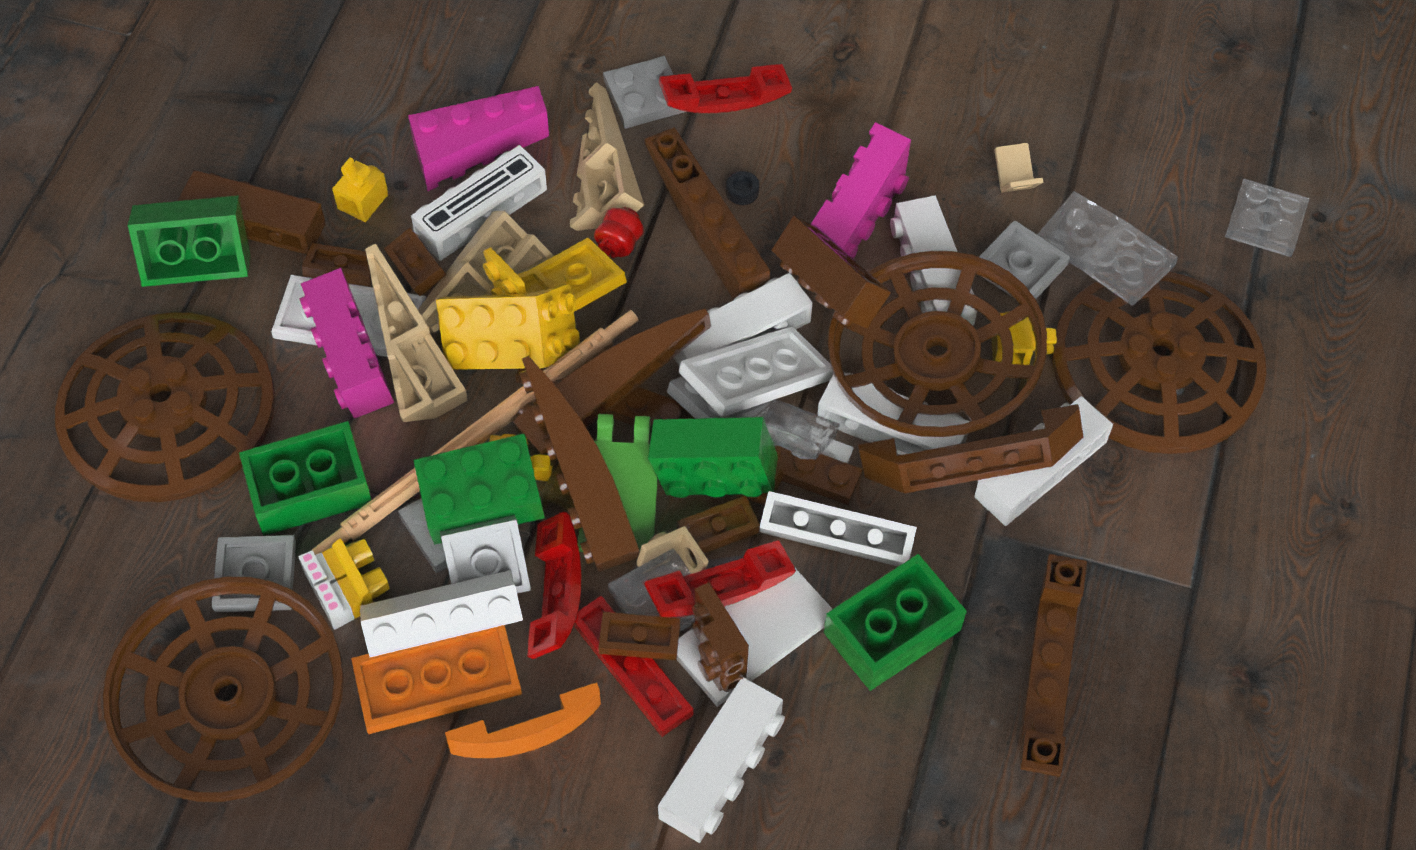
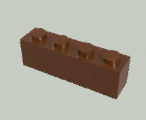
M194 170L177 200L184 201L239 195L247 239L306 255L311 244L317 242L326 225L321 203H317L310 198H298L287 195L276 189L268 190L253 186L246 181L238 182L222 178L215 173L207 174Z
M795 215L771 250L782 260L779 265L795 276L798 275L797 282L807 290L816 292L817 294L814 298L825 307L834 309L833 316L849 327L855 323L868 328L891 294L887 288L820 228Z

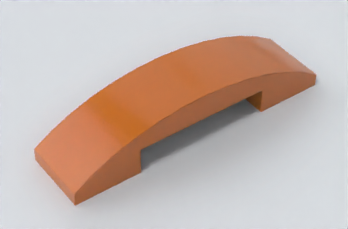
M596 682L560 694L561 710L489 734L483 720L447 731L445 735L450 753L470 758H498L522 754L546 746L572 732L601 705L599 686Z

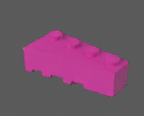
M539 86L408 115L412 139L427 191L439 187L438 182L452 177L454 180L465 175L466 169L482 163L485 166L494 162L495 157L499 154L511 151L519 145L524 148L549 136L547 110Z
M876 122L869 131V135H871L870 144L867 148L860 145L854 155L855 161L850 169L849 176L842 174L836 183L832 194L833 202L826 199L811 223L820 228L853 259L858 251L859 243L862 239L865 241L869 239L874 230L875 221L879 216L883 218L887 214L892 204V198L896 193L900 195L904 191L909 180V176L906 175L911 139Z
M336 269L301 283L305 296L299 298L306 317H313L316 326L311 328V332L318 348L323 347L327 357L322 360L329 378H334L338 388L334 389L341 409L348 407L355 419L395 403L342 269Z

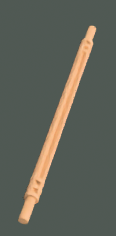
M629 310L607 328H599L543 372L552 382L558 379L563 380L585 363L613 345L614 339L639 321L638 317L632 310ZM522 386L432 455L484 443L490 438V435H495L517 418V413L523 406L537 401L534 392L526 394L525 388ZM415 468L340 523L341 528L312 549L314 554L316 555L332 548L333 543L340 538L343 543L350 539L355 541L418 493L420 489Z

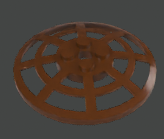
M926 251L891 259L873 268L869 273L880 283L890 279L898 297L879 310L869 327L864 328L855 323L849 327L838 321L834 316L832 318L828 339L831 369L838 386L847 399L864 415L880 425L901 433L921 437L964 435L984 429L1004 419L1018 408L1033 391L1042 374L1046 359L1047 330L1044 316L1034 296L1009 271L991 261L971 254L954 251ZM930 268L961 270L955 289L933 287L911 291L904 274ZM975 275L985 277L1001 286L1020 305L1001 316L988 302L970 293ZM928 300L951 301L947 312L931 311L922 313L918 302ZM965 305L982 313L991 323L976 330L970 322L961 317ZM904 308L909 320L899 329L897 334L881 329L882 325L892 315ZM1027 317L1032 325L1036 342L1033 366L1012 364L1014 345L1009 328ZM844 327L864 336L861 354L865 372L845 375L843 372L840 358V343ZM999 335L1002 344L1001 362L981 359V343ZM875 341L894 348L895 363L875 368L873 361V345ZM933 346H941L947 351L942 355L935 356L930 354L928 349ZM975 372L995 375L987 387L974 396H971L963 384ZM903 376L905 380L915 387L908 400L893 392L883 381ZM1007 377L1028 379L1020 393L1001 409L986 416L978 406L995 394ZM872 383L885 399L903 408L898 420L885 416L865 404L852 388ZM930 390H950L957 400V403L948 405L923 404ZM964 411L971 420V422L944 427L913 424L918 413L925 415H947Z
M1135 270L1110 275L1091 284L1080 292L1066 307L1057 325V342L1053 344L1052 363L1056 380L1065 399L1070 405L1080 396L1088 401L1076 386L1069 371L1067 361L1089 358L1090 366L1096 378L1108 391L1094 408L1113 424L1108 438L1127 447L1163 454L1190 453L1212 447L1228 439L1244 426L1254 413L1264 391L1266 357L1261 340L1253 324L1243 311L1227 296L1210 285L1189 276L1159 270ZM1143 280L1145 290L1126 293L1111 302L1092 295L1110 285L1126 281ZM1159 281L1186 286L1203 293L1209 299L1201 303L1185 294L1162 290ZM1148 299L1150 312L1134 318L1121 310L1120 307L1132 301ZM1163 299L1183 303L1194 310L1185 318H1182L1176 314L1166 312ZM1083 304L1099 312L1090 327L1087 344L1065 348L1068 326L1077 308ZM1223 307L1234 316L1245 330L1254 349L1235 345L1229 329L1214 312ZM1108 318L1125 328L1120 341L1099 343L1101 328ZM1207 318L1218 330L1223 343L1205 342L1196 327ZM1153 347H1166L1171 355H1158ZM1206 355L1226 357L1225 370L1218 383L1202 370ZM1101 356H1119L1120 363L1126 374L1118 382L1106 370ZM1237 359L1257 363L1254 387L1248 400L1242 407L1226 392L1235 376ZM1193 381L1207 392L1195 400L1177 403L1176 390L1186 387ZM1137 383L1153 390L1161 391L1162 403L1142 399L1129 391ZM1121 401L1141 412L1163 416L1164 436L1134 431L1114 422L1107 415ZM1215 402L1230 417L1225 423L1209 431L1191 436H1179L1178 416L1199 412Z
M169 312L149 315L129 321L110 330L94 341L77 358L67 372L58 392L55 406V428L59 444L72 467L83 479L99 490L118 498L137 502H165L184 499L203 493L227 480L242 468L239 452L260 447L273 418L275 406L274 383L267 361L259 348L243 332L232 325L210 316L195 313ZM173 322L195 323L210 326L214 329L203 338L185 333H160L159 324ZM144 328L145 337L123 345L107 359L96 355L116 339ZM230 334L249 351L259 373L236 374L229 358L215 345ZM161 342H180L193 345V347L182 358L162 356ZM146 346L147 360L138 363L131 369L117 363L128 353ZM208 353L219 363L225 375L202 377L194 365ZM83 367L96 370L87 388L85 407L65 415L67 395ZM105 375L121 381L115 397L96 402L98 389ZM261 386L262 395L259 412L253 427L245 436L229 425L237 408L239 387ZM227 388L225 403L219 416L217 417L205 410L207 391ZM161 391L171 392L167 400L163 402L153 401L157 393ZM119 410L126 425L114 440L103 429L98 417ZM85 421L88 422L94 437L108 450L97 470L90 466L76 451L68 436L67 429ZM195 422L208 428L196 439L177 447L175 435L185 431ZM139 433L147 437L160 438L162 450L142 451L130 448L129 445ZM218 436L236 447L230 456L215 467L184 480L180 459L187 458L203 450L214 442ZM123 458L143 464L165 463L169 483L137 485L118 481L110 476L120 459Z
M220 577L203 580L180 588L160 599L146 610L126 631L113 653L106 672L103 690V709L108 733L119 755L138 777L155 789L177 798L197 802H225L247 798L266 791L291 777L312 758L324 743L336 721L342 702L344 685L342 657L335 636L324 617L308 600L293 590L272 581L253 577ZM225 594H252L260 596L253 618L229 616L212 619L207 622L204 620L197 601ZM275 601L283 603L301 614L316 629L320 638L300 650L297 644L285 632L275 625L268 623ZM182 608L191 629L185 631L172 641L160 654L156 662L134 653L142 640L155 626L170 614ZM226 630L248 631L242 647L227 646L217 648L211 634ZM263 636H267L277 642L290 657L269 668L267 663L257 654ZM197 641L202 656L196 659L185 673L169 667L181 651ZM328 652L331 661L333 677L332 696L328 712L307 708L311 688L307 664ZM126 668L148 677L144 695V709L147 721L123 728L120 720L119 697L122 679ZM297 671L299 689L296 705L275 701V682ZM161 682L179 688V704L181 709L159 717L157 700ZM234 685L238 687V692L233 699L229 701L218 699V693L224 686ZM268 716L287 720V725L278 736L261 748L254 731L266 721ZM189 723L194 730L201 734V737L192 754L178 747L167 736L165 731ZM300 723L321 727L317 736L300 756L286 768L272 775L266 758L273 755L287 743L298 729ZM154 736L156 742L168 755L185 765L174 784L161 779L147 769L134 754L129 743ZM239 738L246 754L243 757L229 760L208 759L217 740ZM251 766L257 783L224 792L190 790L201 770L227 772Z

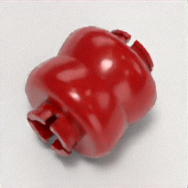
M615 207L606 212L602 223L594 232V238L598 247L608 257H610V254L611 258L626 257L634 250L635 243L644 232L643 224L640 218H638L639 215L630 208L627 210L626 207Z

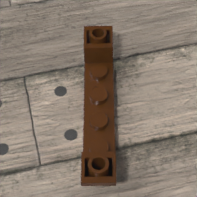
M1078 404L1042 410L1044 429L898 455L894 438L859 444L858 448L864 476L869 480L905 494L1052 467L1084 438L1080 408Z
M1053 554L1048 555L1037 608L1019 744L1021 770L1061 777L1066 741V737L1062 735L1077 611L1084 591L1086 560Z

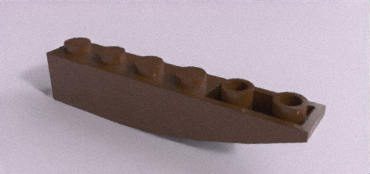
M675 127L644 139L645 145L675 205L733 300L742 293H750L762 287L770 280V269Z
M529 356L522 358L526 370L519 372L526 394L532 391L535 394L538 404L531 406L538 427L546 425L550 438L544 439L543 442L550 461L555 459L559 461L562 472L555 475L563 495L570 493L574 506L568 508V512L575 530L583 528L587 541L580 543L587 564L595 562L598 572L637 559L640 552L614 479L598 446L578 414L556 385Z

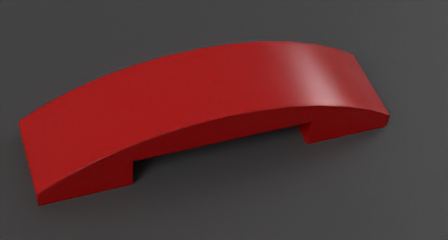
M783 64L752 67L750 76L694 82L691 73L659 77V84L667 105L678 110L694 113H723L748 109L781 98L792 91V86Z
M565 511L537 524L535 556L545 561L546 564L542 617L530 622L527 657L531 659L561 648L572 631L578 613L581 595L580 553L571 517Z
M777 540L747 549L741 559L683 576L679 570L647 580L644 585L661 617H682L694 615L692 606L695 605V589L708 582L725 607L777 585L794 575L796 569L781 542Z

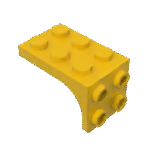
M589 238L519 274H516L491 247L483 250L486 259L483 268L494 286L491 289L492 295L523 294L550 289L561 284H569L575 297V311L627 283L625 272Z
M561 284L550 289L523 294L455 296L436 299L443 354L452 369H524L525 366L522 358L528 356L539 368H546L553 365L580 343V335L576 329L574 316L576 302L569 284Z

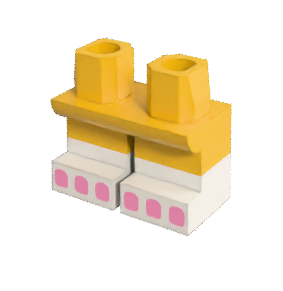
M340 538L333 543L332 548L315 555L312 550L298 556L304 574L334 630L360 616V606L373 603L372 599L390 589L380 567L363 575L360 574L359 568L375 561L365 539L345 546Z

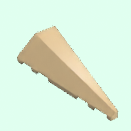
M597 82L589 89V95L593 97L592 110H587L585 114V119L590 123L589 131L582 135L577 176L581 179L580 193H575L573 197V203L578 208L576 217L570 219V227L576 231L597 229L602 223L604 215L611 208L626 207L627 210L630 208L637 212L644 206L607 90Z
M492 211L447 270V275L438 282L418 311L428 325L430 333H434L440 329L436 299L455 296L492 295L493 282L488 278L483 268V264L486 263L483 250L489 247L516 274L526 272L552 258L554 255L534 234H527L505 211Z
M374 244L366 248L400 417L403 422L437 418L467 401L466 389L431 336L428 325L378 246Z

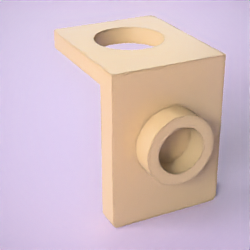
M1028 143L1001 146L994 149L1001 193L1031 189L1044 183L1043 178L1034 179Z
M683 526L668 534L666 532L658 533L648 543L642 545L636 565L641 570L678 553L692 574L705 570L709 561L687 528ZM689 549L695 555L697 565L693 562L689 553Z

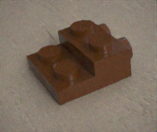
M708 582L695 589V605L692 606L695 616V622L692 623L695 635L701 642L698 645L700 652L698 667L707 682L713 680L719 691L729 692L734 690L743 677L747 678L749 645Z

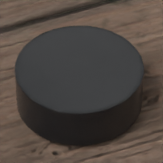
M746 171L731 174L726 181L727 198L738 205L753 203L759 196L760 184L758 178Z

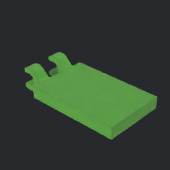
M598 414L597 441L594 442L598 446L614 479L640 551L641 546L648 543L655 533L658 478L648 459L650 417L635 416L634 443L613 442V415ZM579 528L578 547L579 552H583L580 543L587 541L583 528Z

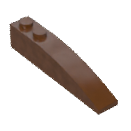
M703 308L638 333L600 353L563 380L558 379L553 383L578 414L586 429H588L598 420V414H606L708 330L711 327L709 313ZM537 401L535 403L530 402L518 411L517 418L513 420V423L520 434L525 433L528 444L538 455H548L543 440L550 438L546 425L540 427L537 425L531 406L538 404Z

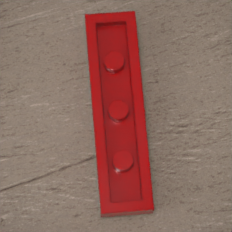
M600 596L578 611L574 627L661 737H664L692 717L694 709L653 658L599 654L603 612L615 613L606 600Z

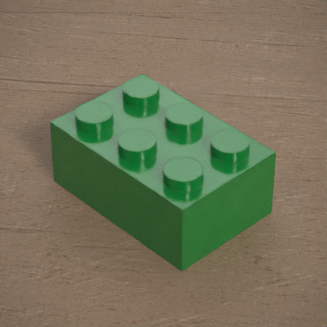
M239 195L132 206L128 230L142 287L248 277L251 255Z
M763 417L654 419L648 459L666 495L677 498H685L689 495L723 497L733 494L758 497L762 493L774 492L778 454Z
M348 421L239 452L254 512L263 536L361 508L372 500Z
M525 433L413 460L426 522L434 545L442 543L441 531L513 515L516 517L517 524L545 518Z
M917 554L826 613L824 634L869 691H871L961 631L966 609L923 558Z

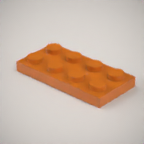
M505 625L370 657L369 654L351 658L368 734L522 695Z

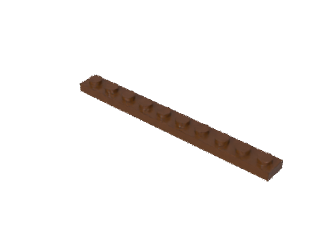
M525 368L518 369L515 375L516 383L523 385L519 372L525 371ZM637 387L606 413L613 415V419L632 426L635 423V416L650 417L651 433L654 419H695L676 400ZM771 436L778 454L777 468H780L783 473L781 481L849 506L861 479L862 468Z

